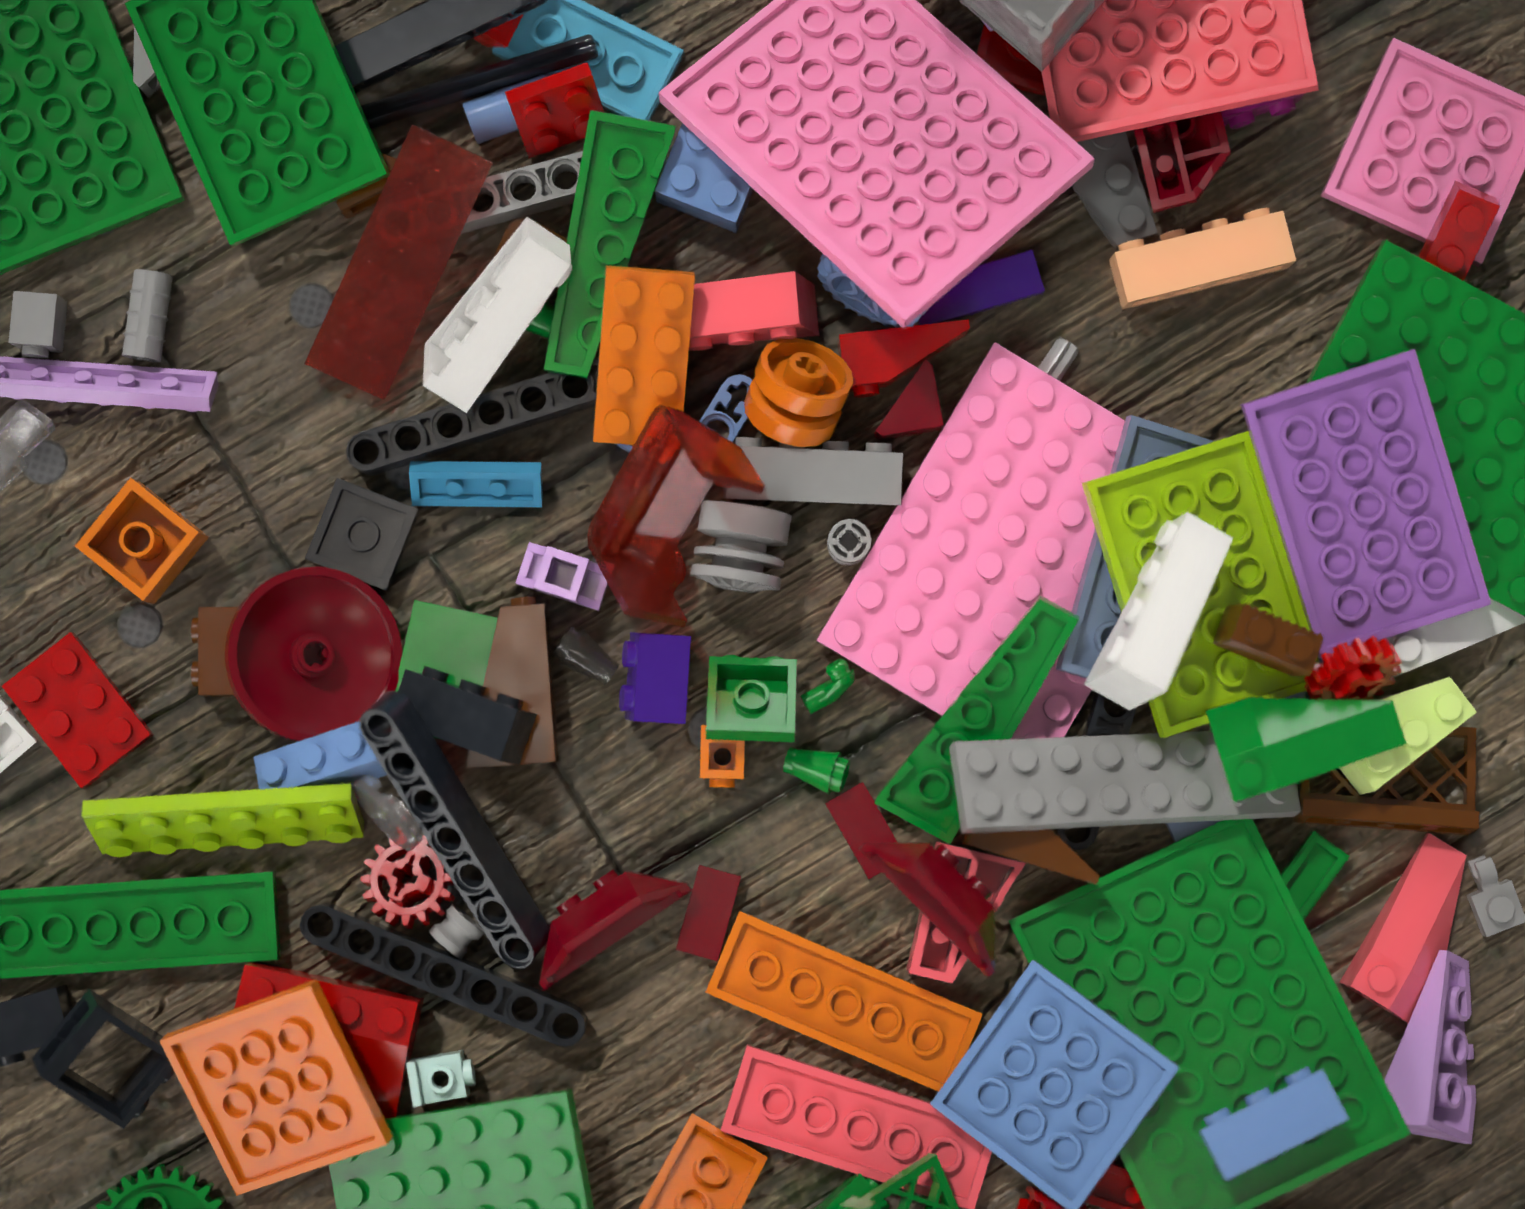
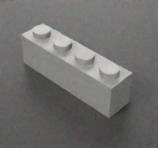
M736 437L735 446L725 445L723 498L901 505L903 453L892 452V444L866 443V451H848L849 442L826 441L822 443V449H805V447L787 445L779 442V448L762 447V438Z

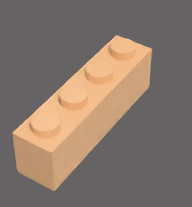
M1261 208L1244 214L1243 221L1228 224L1227 218H1221L1204 223L1202 231L1186 234V230L1182 228L1161 234V241L1145 245L1143 239H1136L1120 244L1118 246L1119 251L1114 252L1109 262L1122 310L1288 269L1296 262V257L1284 212L1279 211L1270 214L1269 208Z

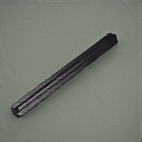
M588 34L364 104L361 107L372 129L516 84L542 74H548L598 57V48L593 36Z

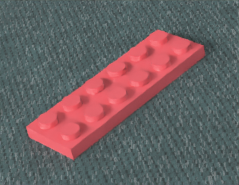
M751 1045L746 1046L721 1126L722 1132L848 1172L860 1173L864 1177L883 1183L928 1153L937 1154L957 1205L965 1209H975L992 1154L988 1148L931 1106V1102ZM928 1171L918 1177L914 1191L927 1197L933 1182Z

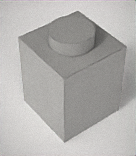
M13 291L8 343L18 349H22V356L45 359L48 358L49 352L63 353L68 302L57 294Z

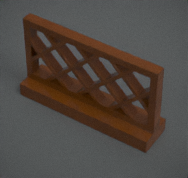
M1459 726L1446 736L1464 738V757L1455 765L1436 747L1441 742L1439 741L1395 775L1389 782L1382 785V788L1372 797H1361L1350 786L1348 779H1344L1336 769L1327 772L1338 783L1328 794L1309 793L1310 778L1298 782L1301 812L1294 816V823L1469 835L1479 829V811H1475L1476 728ZM1429 752L1447 770L1432 785L1414 767ZM1462 764H1464V776L1458 770ZM1406 772L1425 790L1416 800H1404L1392 787ZM1450 775L1463 787V804L1448 803L1436 790ZM1342 788L1348 795L1334 794ZM1386 792L1392 799L1378 797ZM1428 795H1430L1435 802H1428L1422 800L1425 799Z

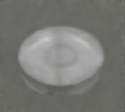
M362 775L352 784L357 801L374 823L392 841L404 850L412 851L422 842L419 825L396 796L393 797L391 794L386 795L385 793L381 794L377 791L382 786L379 780L371 775Z

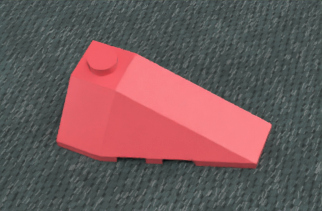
M1426 833L1339 983L1408 1024L1439 950H1447L1467 855L1434 835Z

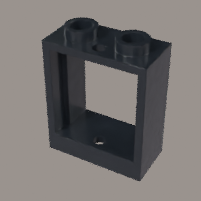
M91 989L86 991L32 1058L37 1072L42 1079L123 1129L133 1118L139 1117L144 1112L149 1103L150 1096L160 1084L166 1083L175 1073L160 1043L163 1036ZM106 1021L152 1049L114 1096L69 1069V1066Z

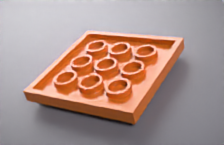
M317 979L167 1033L160 1040L236 1196L387 1145L393 1137Z

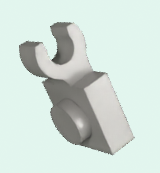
M1482 855L1467 861L1478 890L1466 896L1481 935L1489 937L1525 923V914L1512 880L1505 879L1498 882V874L1492 858H1485Z

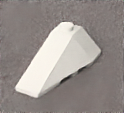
M1490 599L1491 605L1386 639H1388L1390 645L1393 644L1402 661L1399 665L1402 669L1400 674L1521 625L1525 623V617Z

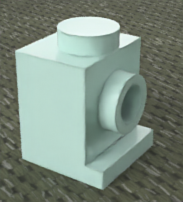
M463 1050L412 1058L406 1062L413 1107L467 1097L470 1094L469 1086L476 1085L472 1059L465 1060ZM436 1071L446 1072L449 1076L448 1085L444 1087L436 1085L433 1079L434 1073Z

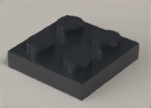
M337 478L305 559L327 568L349 573L365 583L388 591L420 510Z

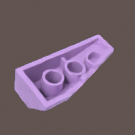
M1439 950L1388 1070L1385 1083L1411 1134L1472 1144L1476 1086L1468 1085L1466 1060L1474 1059L1473 1044H1468L1464 1022L1469 1020L1472 1014L1469 961L1448 950Z

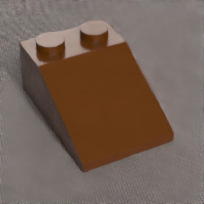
M1051 829L964 833L963 844L1086 882L1098 883L1099 875Z

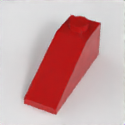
M969 319L915 325L905 329L898 327L839 334V356L844 359L852 371L853 385L851 391H853L854 397L861 398L879 395V388L888 387L923 364L925 360H929L966 336L970 329Z

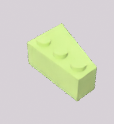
M1451 677L1380 699L1393 700L1406 744L1342 766L1339 769L1359 795L1376 791L1472 717L1477 711Z

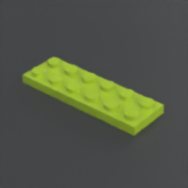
M351 784L84 800L82 805V818L101 853L113 857H127L132 852L147 851L164 855L174 853L178 849L194 848L199 851L211 852L225 846L256 849L264 844L272 843L301 846L308 841L327 840L332 843H346L352 838H364V820Z

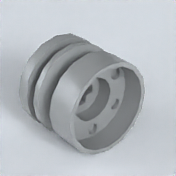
M702 501L698 531L716 538L715 545L695 546L694 555L711 559L712 565L692 564L690 576L702 579L714 587L733 591L755 593L765 590H780L781 578L764 574L763 569H783L784 561L766 554L767 546L787 545L792 515L746 504Z

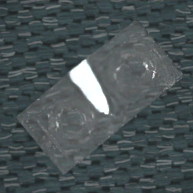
M25 399L18 400L0 418V492L27 468L24 458L56 430L53 421Z

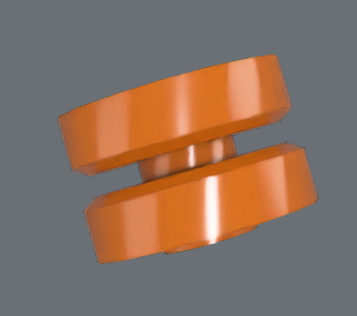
M799 338L777 339L767 344L760 355L755 369V377L749 386L744 400L745 414L754 427L776 441L798 447L818 446L830 440L836 430L842 414L841 409L847 401L853 385L852 371L843 358L831 349L814 341Z

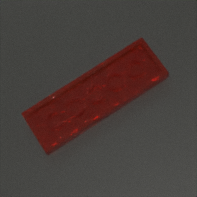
M412 124L304 364L385 400L493 164L492 161Z

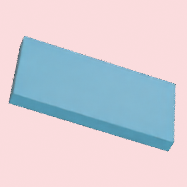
M547 0L543 5L523 15L508 47H493L492 49L493 55L503 60H508L584 35H592L598 48V57L586 62H588L603 109L615 115L651 121L660 103L659 91L670 83L684 55V50L582 0ZM576 64V65H573V66H570V67H567V68H564V69H560V70H557V71H554V72H551V73H548V74H544V76L547 77V76L553 75V74H555V73L564 71V70H566V69H569V68L578 66V65H580V64Z

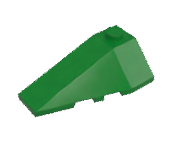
M1246 697L1206 710L1234 802L1283 788L1406 744L1393 700Z

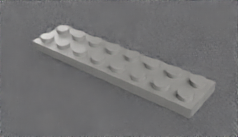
M1212 731L1181 732L1166 738L1159 737L1158 733L961 741L954 742L949 747L962 833L1294 817L1301 812L1296 783L1234 802Z

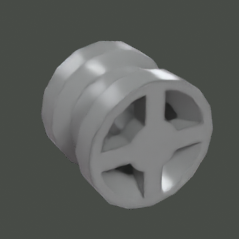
M454 904L446 910V918L441 923L434 924L429 930L430 934L445 949L459 959L466 955L469 943L472 940L480 939L484 934L482 928L468 914Z

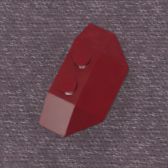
M1221 111L1134 130L1153 213L1197 202L1231 155Z
M928 842L863 843L858 848L985 976L989 978L995 972L994 906L986 900L992 892L974 875L966 880L955 869L960 861L942 843L934 848Z
M613 869L592 883L597 890L584 900L577 893L556 907L560 916L551 921L539 982L543 990H546L691 892L692 888L688 882L628 870L618 876Z

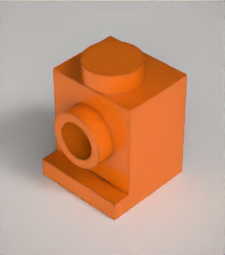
M701 725L700 778H709V787L735 788V779H744L745 741L706 739V725ZM721 748H725L731 753V761L723 766L717 764L714 759L715 752Z

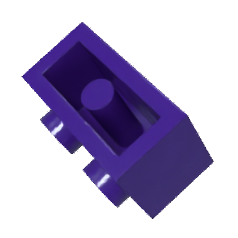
M630 632V641H625L622 649L623 667H628L627 685L621 686L619 694V707L621 711H625L626 720L685 724L691 636Z

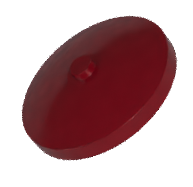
M315 566L302 567L280 573L257 586L241 603L230 623L225 643V666L231 689L244 711L256 723L282 738L299 742L359 722L361 716L383 694L395 691L399 681L402 643L396 621L390 609L377 592L368 584L349 573Z

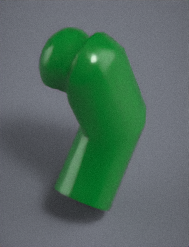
M838 659L826 667L830 680L800 696L810 715L837 701L854 683V669L850 670L849 664L845 659Z

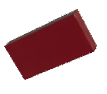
M861 782L829 800L825 805L867 878L871 879L881 873V871L858 848L863 843L897 842L874 803L865 784Z
M699 864L676 950L718 962L741 876Z

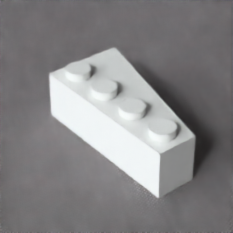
M526 217L425 343L423 386L467 413L532 319L542 310L555 287H560L570 275L572 270L570 245Z
M1186 512L1172 522L1166 521L1156 536L1155 544H1157V547L1152 557L1143 566L1138 576V583L1084 685L1128 710L1165 693L1233 538L1189 512Z

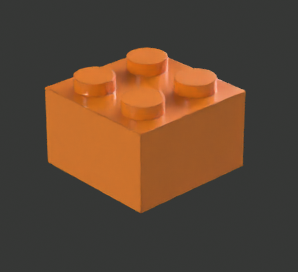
M130 478L75 547L142 601L155 604L209 536L143 483Z

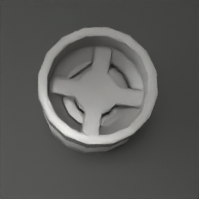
M846 519L839 521L829 532L827 540L829 555L841 565L851 566L858 564L866 557L870 550L872 540L870 531L858 520Z

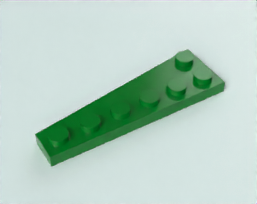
M590 110L567 237V244L570 245L572 270L566 281L558 287L544 371L588 379L600 345L606 265L628 267L672 144L676 126Z
M1040 595L881 789L874 803L942 841L951 844L961 825L949 747L954 742L1009 740L1012 738L1078 623L1079 616Z

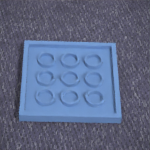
M1032 960L930 1105L1066 1209H1080L1181 1067L1039 962Z

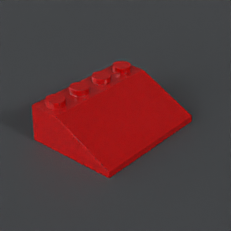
M257 961L244 964L234 1009L317 979L384 1119L398 1117L407 1077L406 1062L411 1059L424 998Z

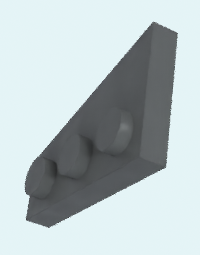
M1126 132L1077 142L1095 160L1093 168L1071 187L1085 204L1084 208L1114 249L1128 241L1144 240L1156 236L1158 232Z

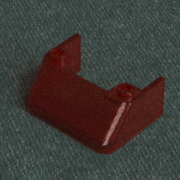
M665 405L657 406L649 416L590 523L587 542L595 561L625 615L684 628L688 620L673 595L678 585L683 582L686 574V565L677 546L713 483L723 488L736 487L762 494L766 486L740 446L683 411Z

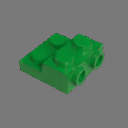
M736 655L709 656L706 739L795 742L797 659H784L778 656L767 658H748Z

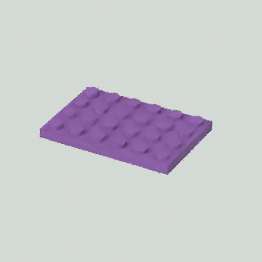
M1414 349L1240 404L1309 630H1314L1315 633H1322L1324 638L1318 654L1319 658L1322 659L1321 655L1323 653L1333 654L1332 649L1338 644L1346 642L1350 646L1353 640L1358 637L1362 643L1371 636H1376L1379 641L1491 605Z

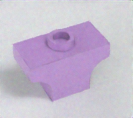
M529 542L516 584L599 611L613 570L594 563L587 558L550 546L545 547Z

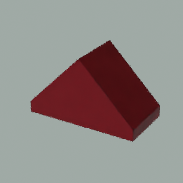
M927 360L923 362L876 429L874 437L878 440L885 441L941 431L944 424L933 365Z

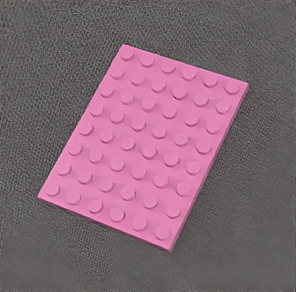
M773 0L659 91V102L904 329L1092 169L1095 160L1092 155L916 0Z
M994 342L902 495L901 505H896L816 641L942 716L1040 595L1072 612L1095 530L1082 483L1111 473L1125 420ZM1058 656L1011 739L1064 737L1092 691L1091 688L1084 685L1086 678L1056 670Z

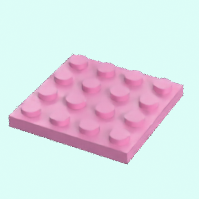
M1393 38L1381 60L1321 197L1423 243L1426 242L1455 181L1496 197L1500 208L1472 265L1479 267L1483 264L1525 169V96Z

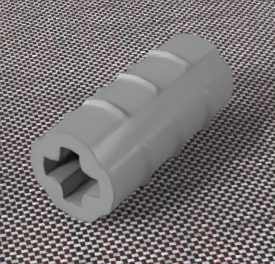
M143 269L134 270L132 289L129 290L131 293L129 310L126 312L128 314L126 331L123 333L125 336L123 357L149 362H161L162 348L165 342L166 321H168L169 300L172 299L170 293L173 276L170 274Z

